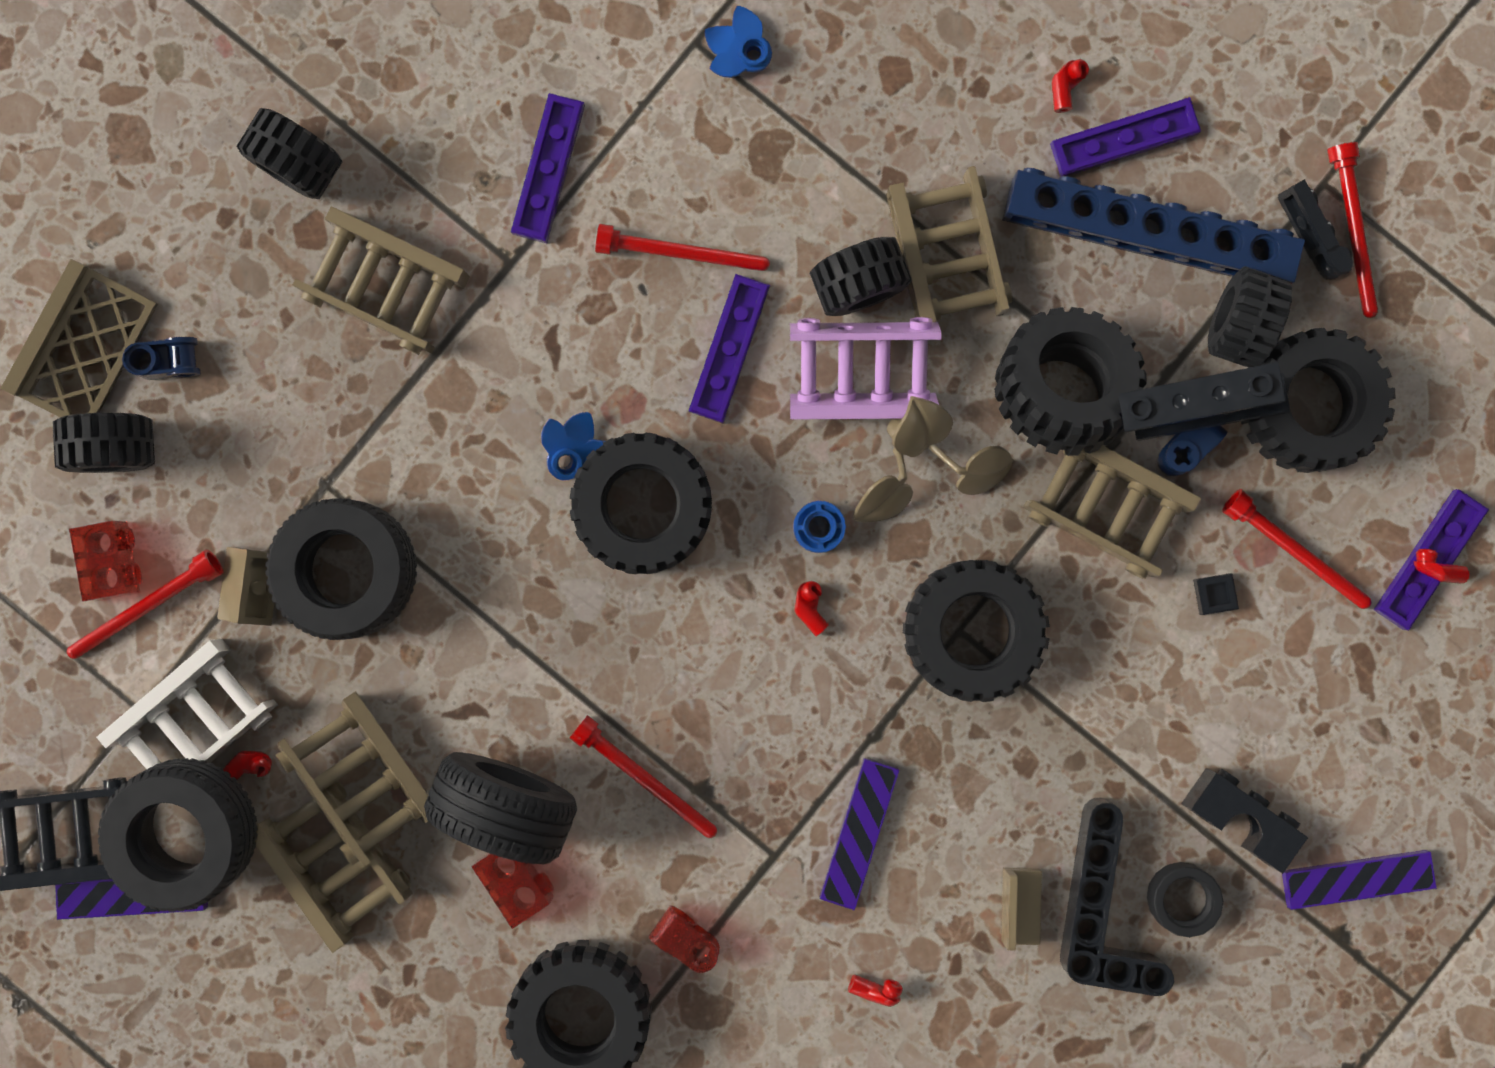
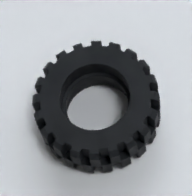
M1064 307L1050 309L1047 315L1045 312H1040L1032 316L1029 322L1023 323L1017 329L996 370L995 381L997 385L994 390L996 400L998 402L1003 401L999 407L1003 418H1010L1012 420L1010 428L1017 435L1021 432L1028 437L1027 443L1034 447L1041 444L1046 447V452L1057 455L1060 450H1065V455L1079 456L1083 449L1085 453L1098 451L1102 445L1110 444L1122 432L1124 425L1118 394L1143 389L1147 384V373L1145 370H1141L1145 364L1141 352H1135L1133 349L1136 343L1129 334L1124 336L1120 332L1122 327L1115 321L1109 323L1102 319L1103 314L1095 311L1092 314L1084 313V308L1071 307L1069 312H1065ZM1050 361H1064L1080 367L1094 381L1098 390L1099 400L1079 403L1060 397L1045 383L1039 365Z
M1314 328L1306 332L1301 331L1277 342L1272 353L1261 365L1279 362L1280 372L1284 373L1287 393L1290 383L1298 371L1308 367L1323 371L1335 381L1342 395L1343 410L1335 429L1331 433L1317 436L1304 430L1295 421L1291 412L1242 421L1241 424L1248 423L1252 431L1246 435L1251 444L1258 442L1261 444L1262 448L1259 450V453L1266 459H1277L1276 465L1284 469L1295 468L1297 472L1304 473L1321 472L1358 462V458L1368 456L1375 450L1374 442L1383 441L1388 432V429L1383 425L1385 422L1393 421L1395 409L1389 408V401L1396 399L1395 388L1388 387L1387 378L1392 377L1389 368H1381L1377 362L1382 358L1375 349L1369 351L1364 349L1366 345L1365 340L1358 336L1347 339V332L1339 329L1327 332L1325 328Z
M627 433L621 437L611 438L603 442L604 445L596 451L593 450L586 457L587 460L583 466L578 468L574 476L576 477L574 486L570 491L569 499H571L572 507L570 516L571 521H574L577 530L575 532L579 540L588 548L587 551L594 558H598L605 563L604 565L612 569L624 571L625 573L635 575L653 574L674 567L697 548L710 522L712 495L702 466L695 456L678 444V442L654 433ZM635 469H649L663 475L671 483L677 499L676 513L671 524L659 535L646 539L633 538L619 531L611 521L607 509L608 494L614 482L621 475Z
M988 560L954 562L928 575L929 578L918 585L911 602H908L905 610L907 612L906 621L903 623V634H905L906 644L904 645L916 671L937 690L948 696L968 702H990L1000 696L1005 698L1014 694V689L1019 685L1025 686L1032 679L1029 676L1032 671L1040 669L1044 659L1040 658L1043 648L1048 649L1050 638H1046V628L1050 627L1049 617L1045 616L1042 610L1045 604L1041 596L1036 595L1032 590L1033 585L1027 578L1020 577L1016 574L1017 571L1009 566H1002L997 564V562ZM971 595L984 596L996 602L1005 612L1009 625L1008 639L1002 652L992 661L981 665H968L956 660L946 650L941 637V623L948 608L957 600Z
M578 940L576 945L571 946L566 941L557 944L552 951L545 950L537 956L532 964L528 965L511 994L512 997L506 1010V1017L509 1018V1022L505 1027L507 1039L513 1040L510 1051L515 1060L523 1059L524 1065L522 1068H631L633 1062H638L643 1052L644 1044L647 1041L652 1005L649 1004L650 992L647 984H642L641 981L642 973L636 965L632 967L628 965V956L621 951L617 955L608 951L610 945L599 942L598 947L589 946V940ZM580 985L592 988L602 994L610 1003L614 1012V1026L609 1036L603 1041L590 1046L572 1045L557 1037L548 1025L545 1016L547 1002L555 991L566 986Z

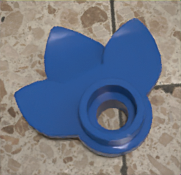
M737 6L733 14L732 26H715L705 29L704 33L708 47L717 55L710 65V70L715 74L732 78L740 75L745 70L748 72H760L769 65L772 58V49L769 42L762 37V22L752 11L745 7ZM751 50H757L761 56L756 60H751L747 54Z
M589 412L573 415L566 421L564 426L550 418L543 427L541 442L548 452L547 468L559 480L575 478L574 476L578 468L582 467L587 460L586 457L593 450L596 451L604 445L603 442L605 441L593 439L594 423ZM564 455L570 456L569 465L560 467L558 464L559 459Z

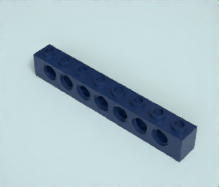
M1024 168L1023 171L1018 170L1012 178L1002 221L1233 277L1242 267L1246 266L1288 280L1291 284L1295 283L1305 240L1293 237L1294 233L1289 230L1272 229L1267 231L1259 229L1257 223L1248 220H1237L1235 223L1222 220L1223 216L1215 212L1203 211L1200 214L1187 211L1186 206L1179 203L1161 205L1151 202L1152 199L1142 194H1131L1128 197L1116 194V190L1109 186L1096 185L1094 188L1080 185V180L1076 178L1062 176L1059 179L1045 176L1044 171L1036 168ZM1038 194H1049L1054 200V207L1046 208L1039 203ZM1074 202L1086 204L1089 208V216L1083 217L1078 215L1074 210ZM1110 211L1120 212L1124 217V225L1114 224L1109 216ZM1146 219H1152L1158 223L1159 234H1153L1147 230L1145 226ZM1181 228H1188L1193 232L1195 237L1194 243H1189L1183 239ZM1218 236L1228 240L1230 245L1229 252L1223 251L1218 247ZM1253 245H1258L1264 250V260H1259L1254 256Z

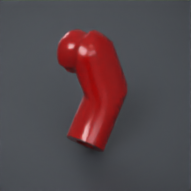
M1077 59L1067 62L1053 76L1054 112L1063 113L1073 109L1071 90L1082 79L1086 78L1089 73V66L1084 60Z
M1417 550V559L1413 561L1417 571L1445 583L1464 584L1468 581L1470 574L1466 566L1436 563L1438 557L1436 550Z
M808 581L801 584L797 590L794 610L815 636H818L829 624L817 611L822 588L817 582Z
M240 751L223 768V771H227L230 773V777H234L237 780L244 773L257 774V777H264L271 770L272 760L262 751Z
M854 974L850 980L848 992L868 1001L892 1007L901 1001L900 995L903 992V988L899 982L892 979L886 980L883 986Z

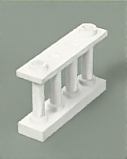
M223 639L209 640L96 738L105 748L117 745L127 746L142 765L148 769L161 762L139 737L141 732L138 729L148 721L150 723L155 722L185 758L189 760L194 758L198 761L204 760L207 763H211L249 729L252 728L256 731L270 721L272 716L269 712L278 704L273 699L262 702L258 706L223 665L225 660L222 657L231 651L230 647ZM204 673L206 675L211 674L246 715L231 730L195 689L197 684L194 681ZM176 697L178 699L183 698L218 739L203 754L167 713L169 708L166 705Z

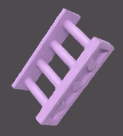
M927 317L911 318L910 322L820 323L819 319L803 318L799 319L798 323H790V341H801V390L798 391V394H790V419H902L906 413L911 396L923 398L939 405L936 393H930L926 389L928 340H941V330L938 322H932V319ZM853 340H876L875 389L871 393H856L853 390ZM891 340H913L912 389L908 390V393H893L890 390ZM816 341H838V390H835L834 393H820L816 390Z

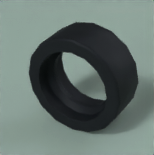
M1178 862L1166 865L1155 873L1148 885L1147 902L1151 914L1161 926L1177 936L1190 938L1203 935L1216 925L1222 915L1224 900L1220 886L1211 875L1194 864ZM1181 878L1194 879L1200 883L1206 895L1205 906L1200 914L1188 921L1176 920L1171 917L1166 911L1163 902L1164 893L1169 885Z

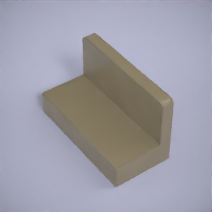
M227 547L218 619L238 624L272 625L274 603L266 581L268 580L265 572L267 571V567H265L266 561H268L266 551Z
M1003 867L1001 941L1007 950L1016 951V944L1040 945L1042 871L1039 868Z

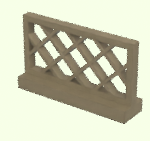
M70 259L0 389L14 396H19L60 418L73 415L67 399L86 394L91 407L88 413H100L124 368L122 357L125 349L139 341L158 304L86 265ZM94 279L106 285L111 300L91 305L87 291ZM114 289L126 296L117 298ZM134 299L145 305L138 320L125 323L119 303ZM83 300L85 307L78 309ZM113 305L119 325L99 330L93 311ZM87 312L93 332L74 337L70 327L72 318ZM135 326L129 336L127 328ZM121 330L125 341L122 351L108 355L101 335ZM64 333H66L67 340L61 341ZM95 337L102 357L82 362L76 342ZM70 345L76 364L56 369L52 357L53 353L58 347ZM117 358L115 364L112 367L110 360ZM104 362L108 377L103 384L91 387L84 367ZM48 365L50 372L43 373ZM78 369L84 389L65 394L59 374ZM52 377L58 397L43 400L32 394L39 380ZM100 390L95 399L93 392ZM60 401L63 409L53 405L52 403Z

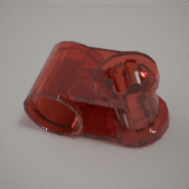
M670 905L649 934V939L657 947L674 956L697 973L708 972L716 965L720 953L718 940L675 906ZM704 945L709 948L708 956L704 955L701 959L697 958V949L703 948Z

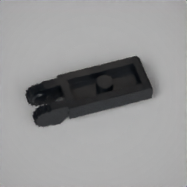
M1305 179L1278 194L1277 198L1298 237L1305 240L1303 247L1317 270L1321 272L1322 278L1332 280L1340 275L1349 273L1352 270L1351 268L1354 267L1353 258L1350 257L1351 254L1348 248L1339 245L1335 237L1333 225L1326 220L1318 205L1316 193L1308 186Z

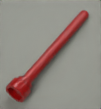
M1349 142L1327 149L1329 164H1334L1335 171L1339 170L1362 312L1365 317L1373 318L1378 313L1354 170V167L1358 165L1357 159L1360 158L1358 142Z
M599 224L596 253L610 255L611 251L618 252L619 249L758 271H766L770 266L769 259L764 256L622 235L621 231L614 230L612 225Z
M1242 489L1237 490L1224 504L1222 512L1233 521L1240 520L1241 522L1247 521L1359 608L1367 609L1371 606L1372 601L1368 595L1256 510L1257 505L1253 503V498Z
M205 549L192 558V563L189 564L187 571L67 648V655L72 659L81 657L195 582L199 581L202 583L205 580L208 582L223 574L221 563L211 551Z
M587 715L569 737L580 747L584 745L589 749L592 746L705 837L713 838L716 836L717 828L713 823L600 735L602 731L597 727L599 724Z

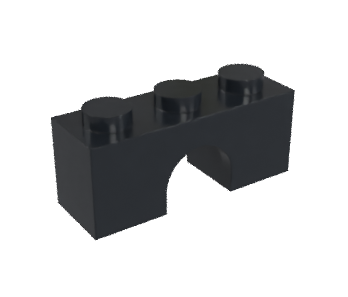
M1206 768L1181 804L1221 831L1232 817L1238 814H1245L1250 822V831L1241 847L1283 874L1308 839L1306 835L1297 830L1301 824L1282 811L1277 816L1267 809L1270 802L1255 791L1251 790L1248 794L1237 787L1240 781L1227 771L1220 769L1216 773Z

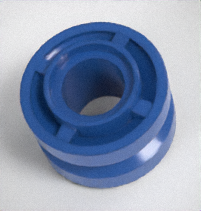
M814 501L806 504L797 513L793 523V532L797 542L804 549L814 553H823L834 549L842 541L846 528L845 519L841 511L835 505L826 501ZM822 517L827 520L829 532L825 537L817 538L810 533L809 522L812 518Z

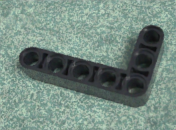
M1093 798L1084 805L1060 951V963L1070 978L1079 984L1151 996H1163L1172 989L1174 975L1172 970L1157 956L1104 946L1122 834L1123 814L1110 801L1104 798ZM1102 808H1108L1110 811L1109 820L1103 825H1096V813ZM1096 845H1103V857L1098 861H1090V850ZM1090 882H1098L1099 889L1096 895L1088 898L1084 897L1083 891L1085 886ZM1093 919V927L1088 933H1078V925L1082 920ZM1087 956L1088 961L1083 969H1072V963L1076 957ZM1122 961L1124 963L1122 972L1116 976H1110V966L1115 962ZM1152 968H1160L1158 978L1152 982H1146L1147 972Z

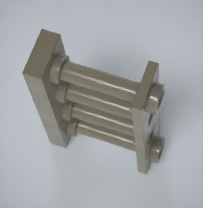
M975 166L967 168L963 176L964 184L912 195L911 192L906 193L904 182L890 185L887 190L886 197L896 239L912 278V282L908 285V290L915 317L931 318L932 322H937V320H941L942 315L994 304L996 316H1000L1009 309L1008 304L1012 303L1010 285L1002 280L983 198L987 197L985 180L983 176H977ZM968 198L973 219L922 231L920 227L914 228L911 215L915 214L917 209ZM977 233L981 254L929 266L928 263L923 264L920 250L924 249V245ZM985 268L989 290L938 301L937 298L931 299L928 285H931L933 280Z
M331 206L325 220L335 227L333 230L335 237L311 286L300 280H294L292 285L303 292L300 298L319 308L325 302L401 339L399 346L417 355L420 354L422 349L432 354L435 347L422 339L447 289L451 290L453 284L464 289L470 276L464 269ZM356 237L367 243L365 249L368 252L344 301H341L324 292L348 243H353ZM389 253L400 259L398 264L401 267L377 316L374 317L357 307L381 258H386ZM420 269L433 274L431 280L434 283L408 333L391 325L390 322L414 273L418 274Z
M1102 445L1098 451L1092 453H1085L1083 449L1079 456L1065 455L1041 502L1029 500L1025 502L1022 508L1031 512L1028 517L1036 523L1048 527L1050 523L1128 564L1125 568L1126 571L1139 578L1146 579L1147 575L1160 576L1163 571L1161 568L1151 564L1150 561L1175 514L1180 515L1181 511L1184 513L1195 511L1201 498ZM1085 459L1097 466L1095 469L1097 475L1071 521L1054 512L1053 509L1078 462L1082 463ZM1116 477H1119L1129 483L1127 488L1130 491L1105 538L1085 527L1110 480H1115ZM1150 494L1161 500L1159 505L1162 509L1136 556L1118 546V543L1142 498H1147Z
M355 691L343 699L341 705L344 710L340 712V717L293 748L289 746L285 738L282 739L277 745L281 752L275 756L287 773L295 771L345 844L339 848L352 866L358 862L361 868L371 863L364 853L412 819L417 821L420 818L424 824L428 822L424 808L428 794ZM358 728L365 738L361 742L362 746L312 779L301 763V760L347 729L354 730ZM370 758L373 761L379 758L386 768L382 772L383 777L334 810L322 791ZM400 788L407 798V801L403 803L404 807L355 841L343 822L390 789L395 791Z
M336 781L322 791L334 810L347 802V792L339 781ZM312 799L280 823L272 822L270 818L258 823V831H256L258 837L255 842L258 850L330 951L334 953L353 937L350 931L352 924L391 896L400 905L413 892L410 890L411 882L403 870L399 868L396 870L378 844L364 853L371 862L365 867L361 868L358 862L353 866L349 863L324 882H315L308 872V865L343 840L336 830L333 829L301 853H294L286 841L288 839L287 835L322 811L316 801ZM356 813L343 822L355 841L369 832ZM372 866L384 884L344 913L336 912L329 902L330 895L365 869Z

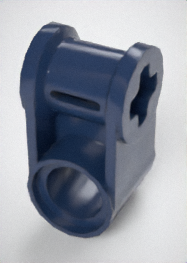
M172 337L159 341L137 342L129 345L123 353L122 362L126 370L146 380L192 378L201 375L200 368L196 367L194 346L198 345V340L195 337ZM150 353L151 363L149 367L141 370L139 366L140 358L144 354Z
M1222 426L1175 434L1160 450L1157 457L1158 467L1164 474L1173 477L1191 471L1224 439L1228 431ZM1178 451L1183 455L1180 458L1181 464L1179 465L1174 462L1177 457L1176 452Z

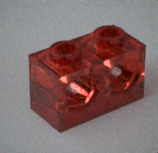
M112 520L69 529L82 602L101 601L140 593L139 584L142 581L140 567L134 561L132 548L135 547V536L132 529L128 527L127 522ZM104 534H107L110 538V546L107 551H104L100 544ZM112 569L117 575V582L114 587H110L107 582V575Z
M487 853L471 867L512 929L551 903L554 898L551 893L554 891V887L544 872L538 873L533 864L514 861L515 870L513 872H503L498 866L499 856ZM521 887L530 888L535 894V901L532 903L522 902L518 897V889Z

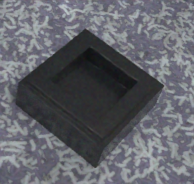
M1233 573L1193 579L1199 615L1239 609Z

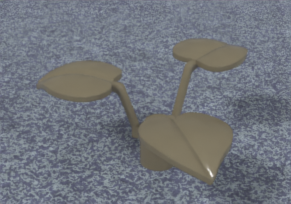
M911 396L903 418L892 419L887 426V432L892 438L894 446L893 453L897 458L899 477L896 478L895 476L888 475L876 481L860 500L854 511L853 519L858 522L883 521L898 515L907 507L913 496V490L910 485L905 484L907 473L904 455L916 457L929 448L950 468L961 475L956 483V487L960 492L967 495L981 494L995 487L1009 472L1013 459L1005 448L989 446L973 454L967 461L966 467L959 466L935 445L949 435L953 426L951 415L943 407L932 401Z

